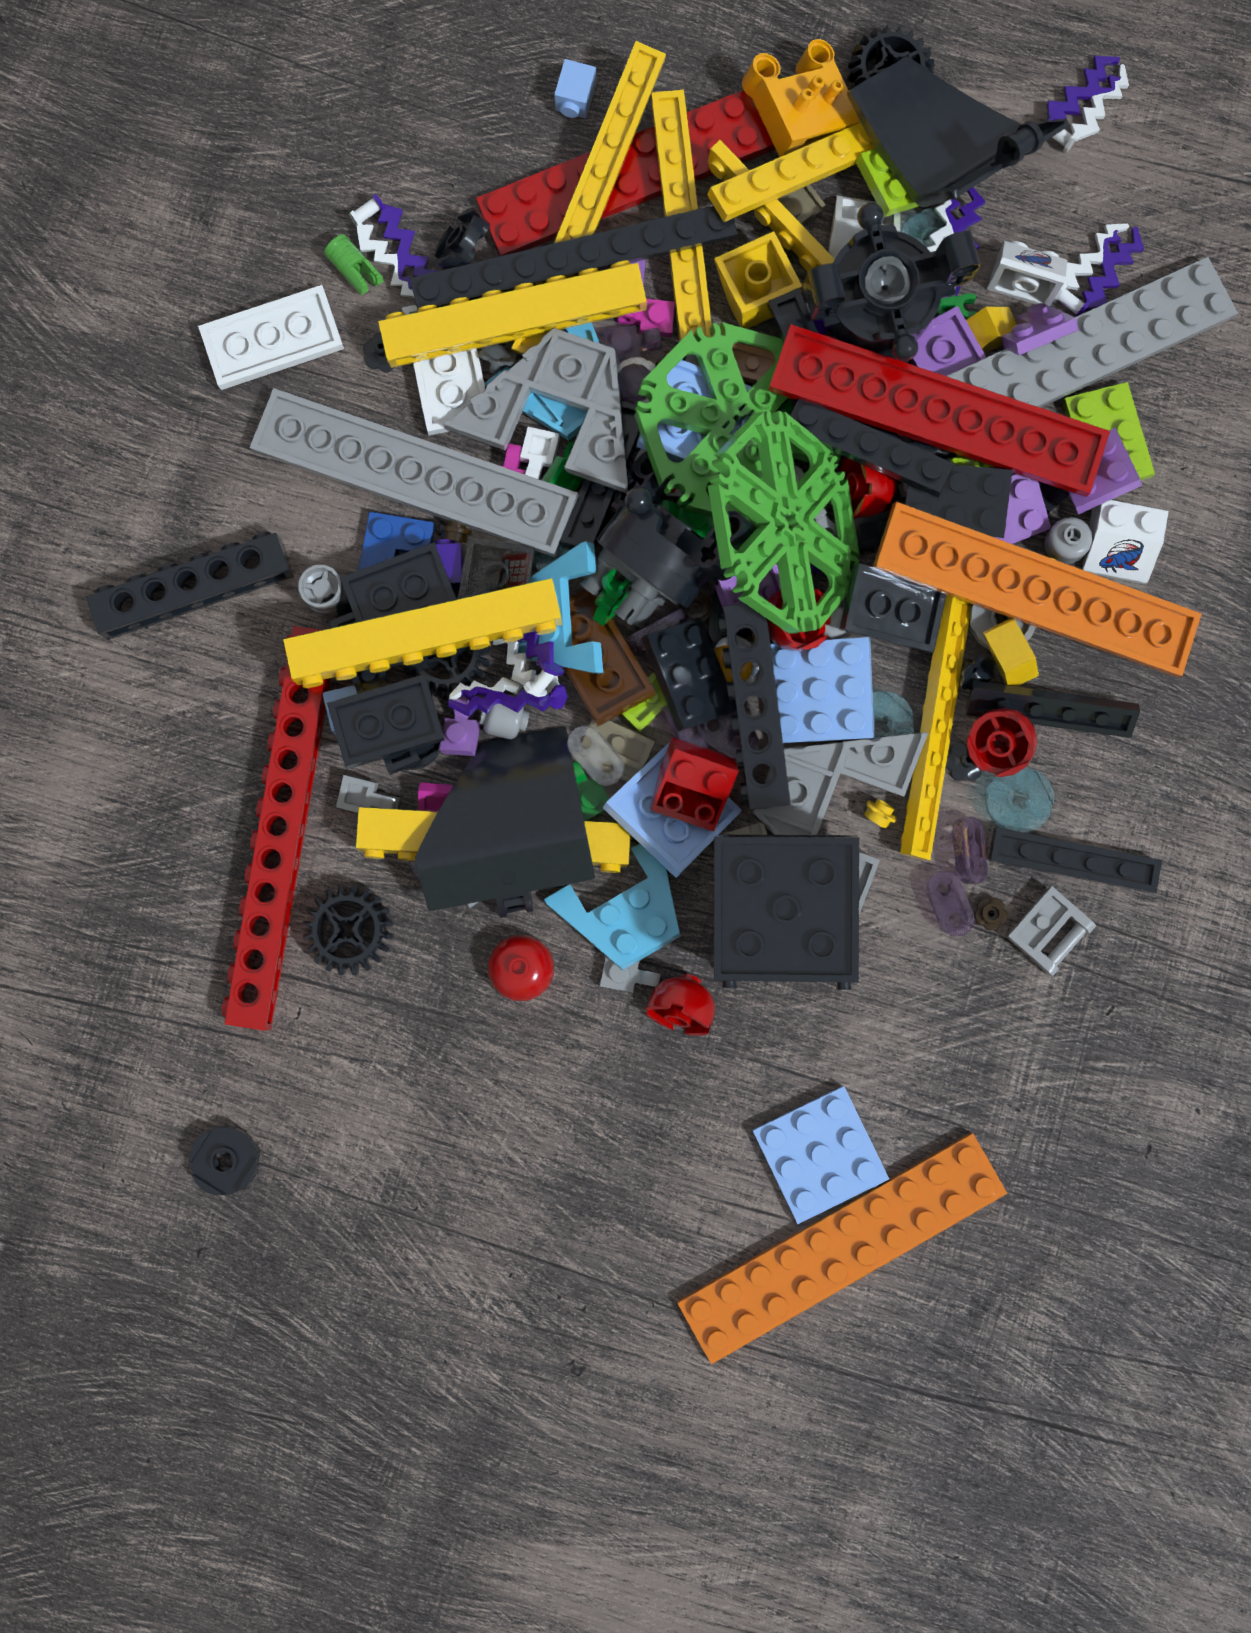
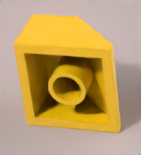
M774 231L714 258L728 304L739 326L748 329L772 318L767 306L769 300L799 289L802 294V284Z

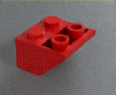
M672 737L660 766L650 810L714 832L739 772L735 759Z

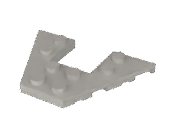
M553 328L542 338L537 346L527 350L517 364L510 370H504L487 385L486 390L482 394L471 398L469 405L450 421L447 419L443 424L446 430L506 451L531 392L582 409L588 413L566 462V472L624 493L629 491L616 352L614 348Z
M923 732L784 749L791 805L755 809L754 814L764 822L774 835H817L840 774L904 797L928 733ZM771 767L765 782H768L773 776ZM859 852V914L880 861Z

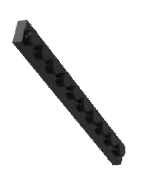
M713 205L412 277L410 282L417 311L418 308L426 305H437V308L450 305V301L457 298L467 297L470 301L482 298V294L492 290H500L502 293L514 291L515 286L523 283H533L536 286L547 283L546 280L554 276L564 275L566 278L578 276L579 272L585 269L597 268L599 271L611 268L612 264L620 261H630L632 263L737 238L738 233L734 218L723 222Z

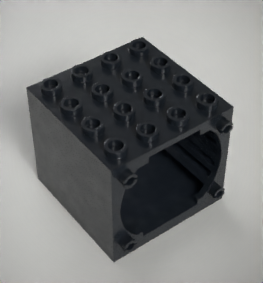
M722 834L714 837V981H722V988H737V981L837 982L836 989L851 990V983H859L858 835Z

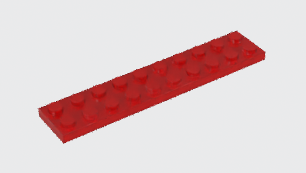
M744 90L687 112L695 182L713 175L707 161L710 149L719 140L742 163L776 149L752 97L746 94ZM654 126L635 133L600 220L662 195ZM591 152L476 198L482 216L490 222L488 230L499 256L525 251L556 239Z
M790 324L768 390L795 400L800 399L823 406L843 416L1001 469L1013 470V473L1085 497L1091 493L1110 434L1109 430Z

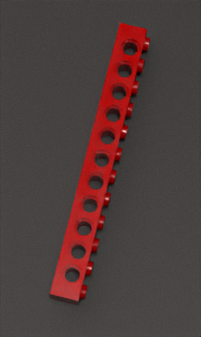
M293 626L292 635L288 634L286 639L323 630ZM288 659L286 667H282L279 674V686L282 687L281 699H276L273 709V718L277 719L275 732H271L268 738V751L271 752L269 765L266 764L262 773V784L266 786L264 798H259L256 808V816L260 817L258 831L254 830L251 837L250 847L251 850H254L253 861L248 863L245 871V883L249 884L247 896L242 897L239 906V916L243 917L241 930H236L233 941V949L237 950L235 963L230 964L227 981L231 983L230 995L224 998L222 1004V1016L226 1017L224 1025L263 1031L272 1030L326 712L323 692L329 691L331 678L324 679L323 684L317 687L303 688V685H297L291 678ZM300 689H308V699L302 704H296L294 702L295 693ZM295 721H302V733L291 737L288 732L290 725ZM295 753L298 757L296 766L289 770L284 769V758L288 754ZM284 786H290L292 789L291 798L287 802L280 803L277 798L278 791ZM283 818L286 821V830L283 834L275 836L272 832V825L277 819ZM278 851L281 856L280 864L274 869H269L266 864V858L271 852ZM272 884L275 889V896L271 901L264 902L261 899V890L265 885ZM265 917L269 922V930L266 934L260 936L255 931V923L259 918ZM256 950L260 951L264 958L262 966L258 969L252 968L249 963L250 955ZM249 984L255 985L258 990V996L252 1003L246 1001L243 995L245 987Z

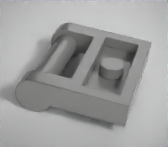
M1050 886L1008 933L1006 938L1032 959L1042 971L1053 977L1059 970V963L1085 933L1090 934L1096 925L1053 886ZM1070 918L1075 923L1074 927L1047 957L1041 950Z

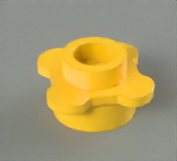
M877 799L876 802L872 800L867 801L866 806L868 808L864 815L883 828H887L890 822L895 823L896 816L893 814L895 809L881 799Z

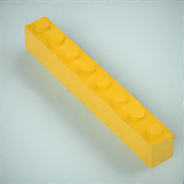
M620 261L612 264L611 269L598 271L597 268H590L579 272V276L566 279V276L559 275L547 279V283L534 286L533 283H523L515 286L514 291L502 293L500 290H492L482 294V298L469 301V298L462 297L450 301V305L437 308V305H426L418 308V312L405 315L404 312L388 314L385 317L386 320L378 321L387 361L391 368L544 334L550 332L553 328L561 330L645 311L647 300L639 264H630V261Z
M551 578L283 639L292 680L297 685H303V688H312L322 685L324 679L336 677L337 680H347L356 677V672L367 669L371 673H377L390 669V664L402 661L404 665L420 663L423 661L424 656L436 654L439 658L452 656L457 653L456 649L470 646L471 650L483 649L490 646V641L503 639L504 642H513L522 639L523 634L536 631L538 635L552 633L557 630L556 626L562 625V618L553 579Z
M359 807L356 849L358 852H364V858L384 859L385 853L398 854V860L415 861L420 845L438 812ZM584 821L593 866H600L601 872L620 873V869L626 868L629 864L630 834L619 823Z

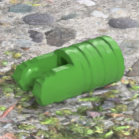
M345 234L335 237L325 248L324 255L360 295L368 291V284L361 274L372 286L376 287L384 282L382 275Z

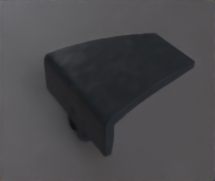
M908 56L847 91V96L877 151L913 201L921 207L957 198L999 170L1013 166L1023 160L1025 155L1036 152L1045 141L1070 126L1067 118L1049 120L1039 124L1032 121L1020 124L966 95Z
M562 726L517 735L514 739L500 738L485 741L475 756L469 761L440 807L415 856L417 872L429 911L496 899L500 918L507 917V913L526 910L527 913L534 912L531 891L595 878L566 727Z

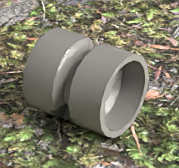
M314 565L309 567L302 573L299 579L298 590L301 598L315 614L323 617L335 616L338 614L336 611L337 605L348 599L339 574L329 566Z

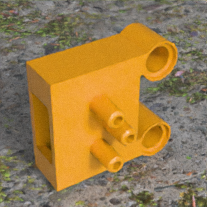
M815 39L810 42L796 64L795 70L797 75L778 79L781 68L777 59L770 54L760 53L756 55L742 78L743 90L752 97L779 157L860 123L847 96V86L834 61V50L824 40Z

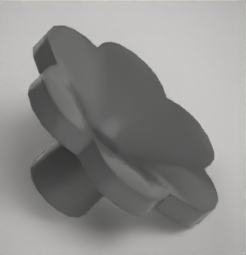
M493 345L480 348L479 357L490 362L489 372L495 375L502 370L504 365L514 366L517 364L518 354L507 350L504 346Z

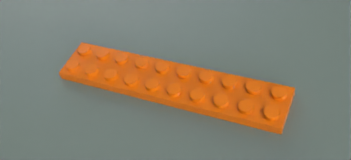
M899 502L892 505L873 564V568L1174 677L1183 676L1202 613Z
M970 1132L677 1301V1304L712 1365L1008 1193L976 1137Z

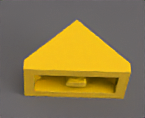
M984 307L966 320L984 353L1003 346L1001 336L1012 332L1013 327L1017 325L1009 307Z
M1010 618L982 632L1005 685L1017 687L1039 676L1036 657L1014 618Z

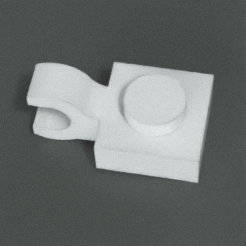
M532 427L527 428L520 455L521 462L528 463L525 475L541 480L543 467L550 468L555 460L560 442L559 433Z

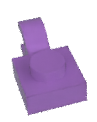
M463 695L455 700L466 705L470 702ZM454 710L455 719L445 718L443 727L445 741H441L439 750L443 754L475 756L480 724L477 720H472L474 712L469 717Z

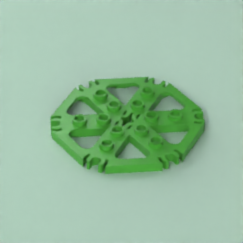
M721 322L720 325L717 323L712 324L709 329L712 337L705 336L701 326L696 328L694 336L691 330L640 384L641 387L638 390V394L647 397L649 402L638 401L635 406L636 413L634 415L659 487L664 481L670 479L664 489L666 495L671 489L677 488L682 492V497L677 502L678 506L684 505L691 498L692 502L684 510L710 517L713 516L706 487L710 483L708 481L709 477L719 473L718 469L712 465L713 460L719 459L714 455L732 437L730 433L733 431L736 422H739L741 419L744 420L747 415L751 417L763 411L774 413L789 398L768 391L784 345L782 339ZM738 342L767 349L775 356V363L748 392L732 351V346ZM686 355H696L711 398L675 389L668 384L667 375ZM743 405L744 408L742 411H740L739 409ZM660 422L707 436L682 462L674 463L666 455L657 425ZM750 439L736 456L742 466L764 482L761 462L758 456L759 449L757 443ZM790 442L792 457L809 462L808 456ZM830 453L829 456H828V458L836 456L837 459H838V460L834 463V469H835V468L839 465V464H837V463H838L839 460L841 459V455H838V454H833V455H832V454ZM726 503V512L737 511L758 528V523L731 503Z
M763 411L752 415L714 455L719 459L712 461V465L720 473L710 476L708 479L711 484L708 486L720 565L721 569L727 568L724 572L725 578L736 576L737 585L733 588V592L743 591L742 595L738 597L739 600L787 633L813 631L823 626L846 597L852 574L850 567L859 563L857 557L860 554L848 479L843 480L845 477L844 471L835 473L834 463L838 459L836 456L828 458L829 454L833 451H830L818 438L790 415L781 411L774 413ZM750 439L757 443L759 449L758 456L761 462L764 482L742 466L736 456ZM790 442L808 456L810 462L809 470L798 482H796ZM829 501L833 505L838 538L814 521V518ZM727 502L759 524L758 528L738 550H735L730 542L731 529L729 517L725 510ZM810 563L824 572L829 580L828 590L817 603ZM775 564L778 567L781 597L783 599L781 610L758 594L760 582Z

